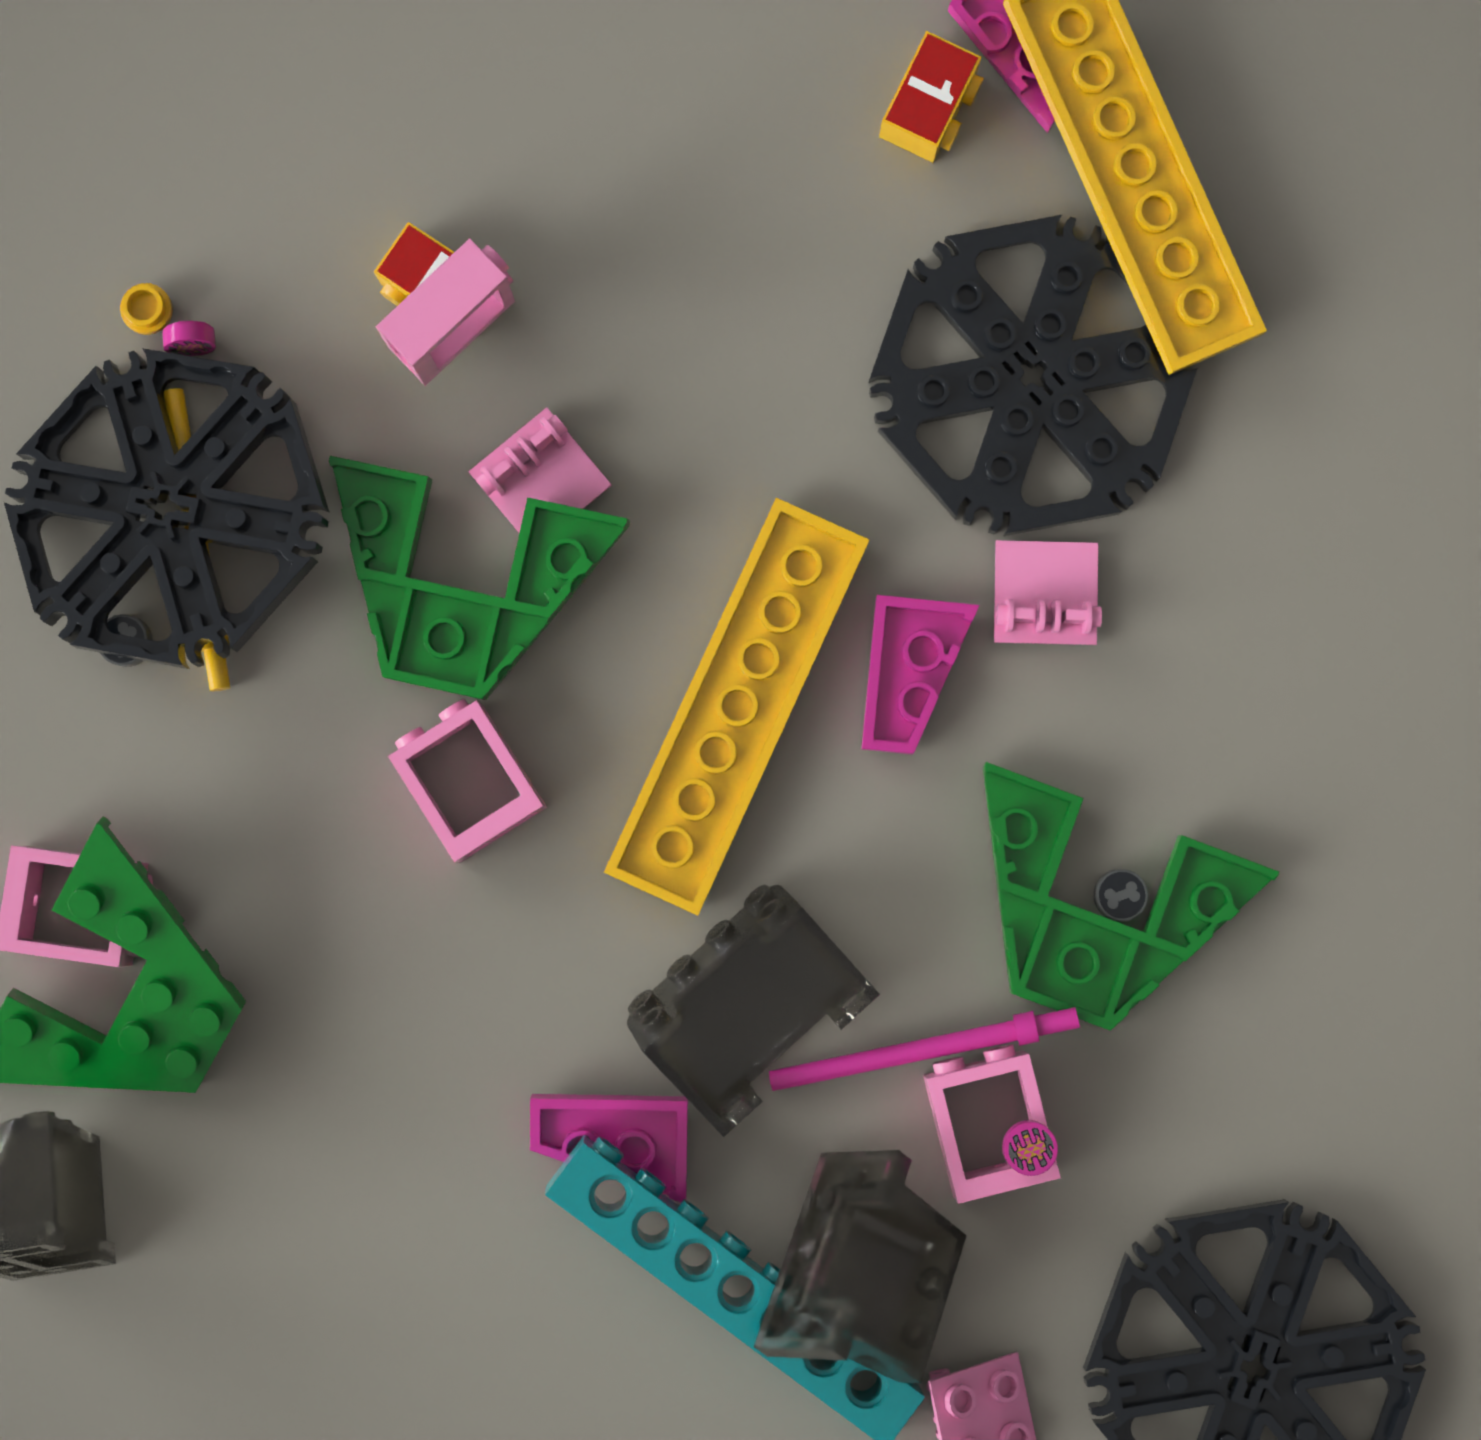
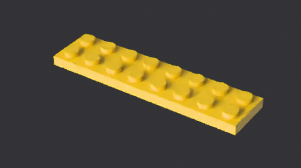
M1004 0V8L1168 374L1176 373L1263 335L1267 329L1119 0Z
M777 497L775 498L603 873L690 913L699 915L867 548L869 539Z

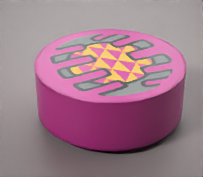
M179 321L167 325L162 331L165 352L186 356H200L211 353L216 349L215 330L208 323L201 321Z
M1025 1120L1009 1128L1003 1139L1002 1150L1005 1160L1016 1172L1026 1176H1037L1045 1173L1052 1167L1057 1158L1058 1145L1055 1136L1046 1126L1037 1121Z

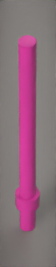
M1076 1007L1035 1016L1033 1011L1014 1014L1011 1021L770 1070L769 1079L772 1091L1014 1041H1018L1019 1046L1040 1042L1039 1036L1080 1028Z

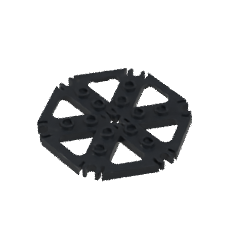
M1062 215L946 236L944 242L954 251L956 256L953 257L949 248L938 241L932 251L940 259V267L930 269L919 258L913 264L915 275L925 283L918 281L912 276L909 269L907 270L868 382L871 383L876 380L890 381V384L884 382L877 383L869 390L870 398L885 396L892 403V407L888 411L875 413V423L884 425L891 423L895 419L898 423L889 428H879V434L955 520L958 516L959 506L964 500L969 503L963 515L964 525L969 526L975 512L979 510L989 512L992 517V523L988 533L993 535L1001 527L1003 515H1008L1009 518L1008 527L1003 536L1119 515L1122 511L1113 504L1109 497L1111 494H1113L1115 502L1120 507L1128 509L1134 502L1125 492L1126 483L1135 482L1144 492L1149 491L1154 486L1152 478L1146 472L1140 470L1141 468L1152 474L1156 482L1160 479L1198 369L1178 371L1169 375L1147 325L1136 329L1072 340L1096 273L1105 269L1115 271L1128 285L1107 236L1103 249L1099 250L1096 248L1102 235L1101 227L1095 225L1090 238L1086 241H1079L1073 235V228L1076 222L1074 217H1070L1066 221L1061 236H1057L1056 229ZM1026 243L1036 244L1044 251L1045 262L1023 323L978 273L975 262L982 252ZM924 303H932L980 358L923 369L908 368L901 360V349L915 310ZM1027 343L1036 352V355L1026 346ZM1022 364H1026L1031 369L1038 365L1043 368L1044 372L1040 378L1044 384L1043 387H1038L1033 382L1027 386L1022 384L1020 380L1025 373L1021 367ZM1053 376H1057L1064 385L1061 386ZM1152 380L1159 381L1165 389V399L1151 440L1143 446L1130 444L1085 393ZM993 410L973 470L965 479L955 480L950 478L917 440L916 430L920 424ZM1041 429L1049 435L1091 483L1090 492L1084 498L1039 507L1030 506L1023 500L1021 487Z
M143 349L147 357V364L135 351L128 352L131 368L126 374L120 375L117 365L110 359L104 361V371L95 366L23 445L16 455L24 460L36 461L33 465L24 461L12 463L11 468L20 474L27 475L28 482L21 489L6 488L5 494L24 504L10 505L4 502L33 610L40 615V619L50 626L55 625L62 616H67V625L58 635L62 640L78 649L190 669L186 663V657L193 665L197 667L204 666L201 651L207 643L213 642L216 654L222 658L229 657L230 648L238 652L312 570L318 561L313 557H302L298 554L301 550L312 555L322 553L323 547L317 542L306 541L305 536L310 527H328L329 521L317 512H311L310 510H324L329 513L330 511L297 404L285 391L280 388L271 398L263 399V392L270 386L272 381L263 372H259L252 366ZM104 374L109 379L107 383L105 382ZM183 380L225 388L228 392L226 399L178 450L163 399V392L166 386L172 381ZM98 408H108L126 473L67 463L61 460L60 450L63 444L89 415ZM270 437H280L285 441L298 483L297 493L291 500L286 501L221 489L263 441ZM168 495H170L172 502L188 512L180 510L170 511L165 514L164 520H162L160 513L144 503L153 505L165 503ZM52 516H61L111 525L61 582L53 578L40 533L41 526L46 519ZM140 518H145L146 520L143 522L140 521ZM178 525L189 526V529L178 528ZM206 542L270 553L277 557L279 561L277 575L244 611L230 613L226 610ZM153 565L172 633L162 641L113 633L109 629L107 622L110 612ZM226 634L230 639V647L228 641L224 638Z
M1283 1199L1166 1218L1165 1220L1173 1226L1177 1234L1176 1239H1173L1164 1227L1156 1224L1152 1228L1161 1239V1246L1158 1251L1148 1253L1137 1241L1132 1244L1133 1252L1144 1262L1142 1268L1137 1267L1126 1252L1124 1253L1083 1365L1085 1371L1094 1368H1105V1373L1099 1371L1089 1372L1083 1377L1087 1387L1104 1386L1107 1389V1394L1102 1401L1088 1403L1091 1414L1096 1416H1105L1114 1412L1103 1419H1092L1108 1440H1135L1131 1433V1424L1135 1417L1202 1406L1209 1407L1197 1440H1260L1265 1425L1278 1440H1347L1306 1389L1382 1377L1387 1384L1388 1393L1370 1440H1401L1426 1371L1421 1365L1413 1368H1404V1364L1417 1365L1425 1361V1354L1420 1350L1403 1351L1402 1341L1407 1335L1421 1333L1420 1326L1410 1321H1400L1395 1324L1396 1321L1403 1318L1416 1316L1337 1220L1332 1218L1331 1228L1326 1236L1322 1237L1330 1225L1329 1216L1318 1211L1313 1225L1303 1228L1299 1221L1303 1212V1206L1292 1202L1285 1213L1286 1222H1282L1284 1210L1289 1203ZM1253 1227L1264 1232L1267 1246L1242 1312L1196 1255V1245L1203 1236L1208 1234ZM1324 1259H1339L1371 1297L1373 1309L1370 1316L1363 1321L1299 1331ZM1142 1288H1151L1157 1291L1202 1347L1138 1358L1122 1356L1117 1349V1339L1133 1295ZM1246 1334H1247V1335H1248V1338H1247L1246 1344H1245L1244 1349H1243V1348H1241V1347H1242V1345H1243L1245 1336H1246ZM1260 1353V1363L1267 1368L1264 1376L1255 1375L1252 1381L1247 1383L1248 1374L1241 1369V1364L1244 1360L1252 1362L1255 1356ZM1233 1377L1230 1388H1227L1230 1378Z

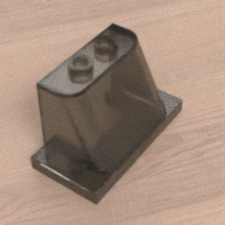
M51 1111L28 1113L21 1118L3 1122L0 1126V1278L17 1281L116 1264L115 1243L109 1242L106 1239L100 1136L73 1125L72 1120L56 1117L55 1112Z
M900 1150L821 1153L754 1348L767 1357L846 1361L848 1358L894 1381L922 1383L967 1235L904 1185L912 1162Z

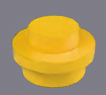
M141 283L131 287L124 294L120 304V313L124 323L131 330L139 334L151 335L160 332L168 325L172 317L173 306L170 297L162 288L151 283Z

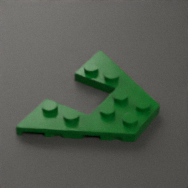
M329 456V464L333 467L343 507L341 509L343 521L347 524L351 540L349 545L357 577L361 581L369 612L367 617L371 633L375 636L378 648L377 657L382 677L487 700L630 526V520L627 518L527 497L505 598L418 580L410 577L433 479L425 475Z
M985 762L982 767L1010 993L1056 1011L1076 1007L1078 1019L1109 1031L1120 1023L1133 1007L1141 1000H1145L1158 988L1159 984L1183 961H1187L1210 940L1223 924L1235 917L1240 912L1239 910L1261 889L1279 875V871L1186 836L1178 835L1144 930L1140 931L1048 896L1084 798Z
M102 816L96 823L52 911L147 961L107 1035L13 987L0 1008V1083L196 1093L244 1007L246 1000L234 984L221 975L219 965L207 949L202 951L183 926L184 918L162 890L156 889L148 880L146 868L140 861L135 863L110 830L109 825L111 822Z

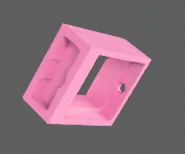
M469 238L375 327L388 348L426 386L515 302L510 288L513 279L507 273L509 267L492 247L486 245L481 250Z
M465 699L454 703L439 714L442 722L427 732H424L422 727H418L399 738L395 742L398 750L388 756L452 860L458 863L463 862L547 808L484 706L477 700L468 704ZM475 722L517 788L520 796L461 834L456 835L411 764V761Z
M11 845L0 910V951L113 967L132 966L134 957H139L111 941L109 942L108 950L33 940L45 864L74 867L80 854ZM141 862L146 870H148L149 863ZM148 874V880L153 885L152 875Z
M1014 1044L987 1049L983 1051L985 1060L969 1064L964 1063L963 1057H955L933 1063L934 1072L923 1075L953 1197L958 1204L1061 1178L1056 1160L1048 1171L1037 1176L1022 1175L1016 1172L1007 1162L968 1172L963 1171L943 1089L1017 1071L1029 1120L1037 1121L1048 1128L1030 1055L1024 1050L1015 1052Z

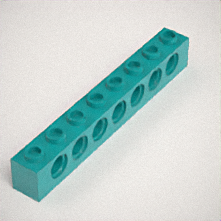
M585 1135L581 1138L546 1185L545 1196L874 1440H894L925 1398L919 1384L916 1382L920 1375L910 1365L897 1356H894L890 1362L874 1351L878 1344L873 1338L853 1324L847 1331L832 1319L835 1311L814 1294L810 1293L804 1299L790 1288L793 1280L774 1264L768 1262L764 1268L747 1256L751 1249L734 1234L725 1231L722 1237L705 1225L709 1219L708 1216L691 1202L683 1199L680 1205L663 1194L666 1185L655 1175L644 1168H641L636 1174L620 1162L624 1154L612 1143L600 1136L595 1142ZM605 1180H616L624 1186L626 1190L625 1195L617 1203L607 1204L596 1196L595 1190L597 1186ZM656 1211L667 1218V1226L661 1233L648 1235L639 1229L638 1221L647 1212ZM693 1243L703 1244L710 1250L708 1259L699 1266L685 1264L681 1260L680 1255L686 1246ZM734 1275H743L752 1281L750 1290L741 1297H731L723 1291L725 1282ZM787 1307L794 1312L793 1319L787 1326L777 1329L766 1324V1317L772 1309ZM821 1338L834 1341L835 1349L829 1357L818 1360L808 1355L809 1347L814 1341ZM871 1370L877 1373L876 1382L867 1390L860 1391L850 1386L853 1376L859 1371Z

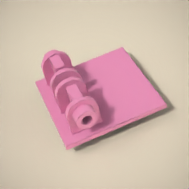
M547 407L468 471L519 533L527 497L584 509L612 486L567 432L568 430L556 415H553Z
M996 540L994 643L1097 645V627H1101L1102 608L1098 606V543Z
M1018 1352L950 1373L948 1368L929 1372L930 1380L927 1381L926 1389L930 1392L934 1411L932 1418L933 1422L937 1425L936 1437L939 1440H1036Z

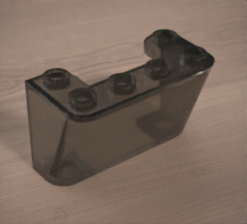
M778 884L770 887L762 885L752 891L746 898L743 909L730 920H723L716 924L708 932L705 938L706 942L691 956L684 955L676 960L668 969L667 977L652 991L645 990L640 993L628 1007L630 1015L627 1019V1026L642 1052L723 1137L763 1102L751 1085V1082L820 1019L828 1014L842 1030L880 995L800 904ZM857 994L851 1003L843 1007L851 997ZM741 1100L732 1111L727 1113L737 1101Z

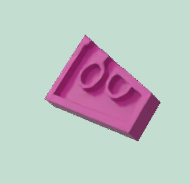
M952 0L948 8L950 15L1048 133L1055 123V119L1004 8V0Z
M885 595L876 596L861 750L914 754L980 605Z
M531 1095L530 1151L564 1162L584 1135L593 1142L600 1136L612 1143L624 1154L620 1162L636 1174L641 1168H644L660 1179L666 1185L663 1194L680 1203L683 1199L687 1200L688 1096Z

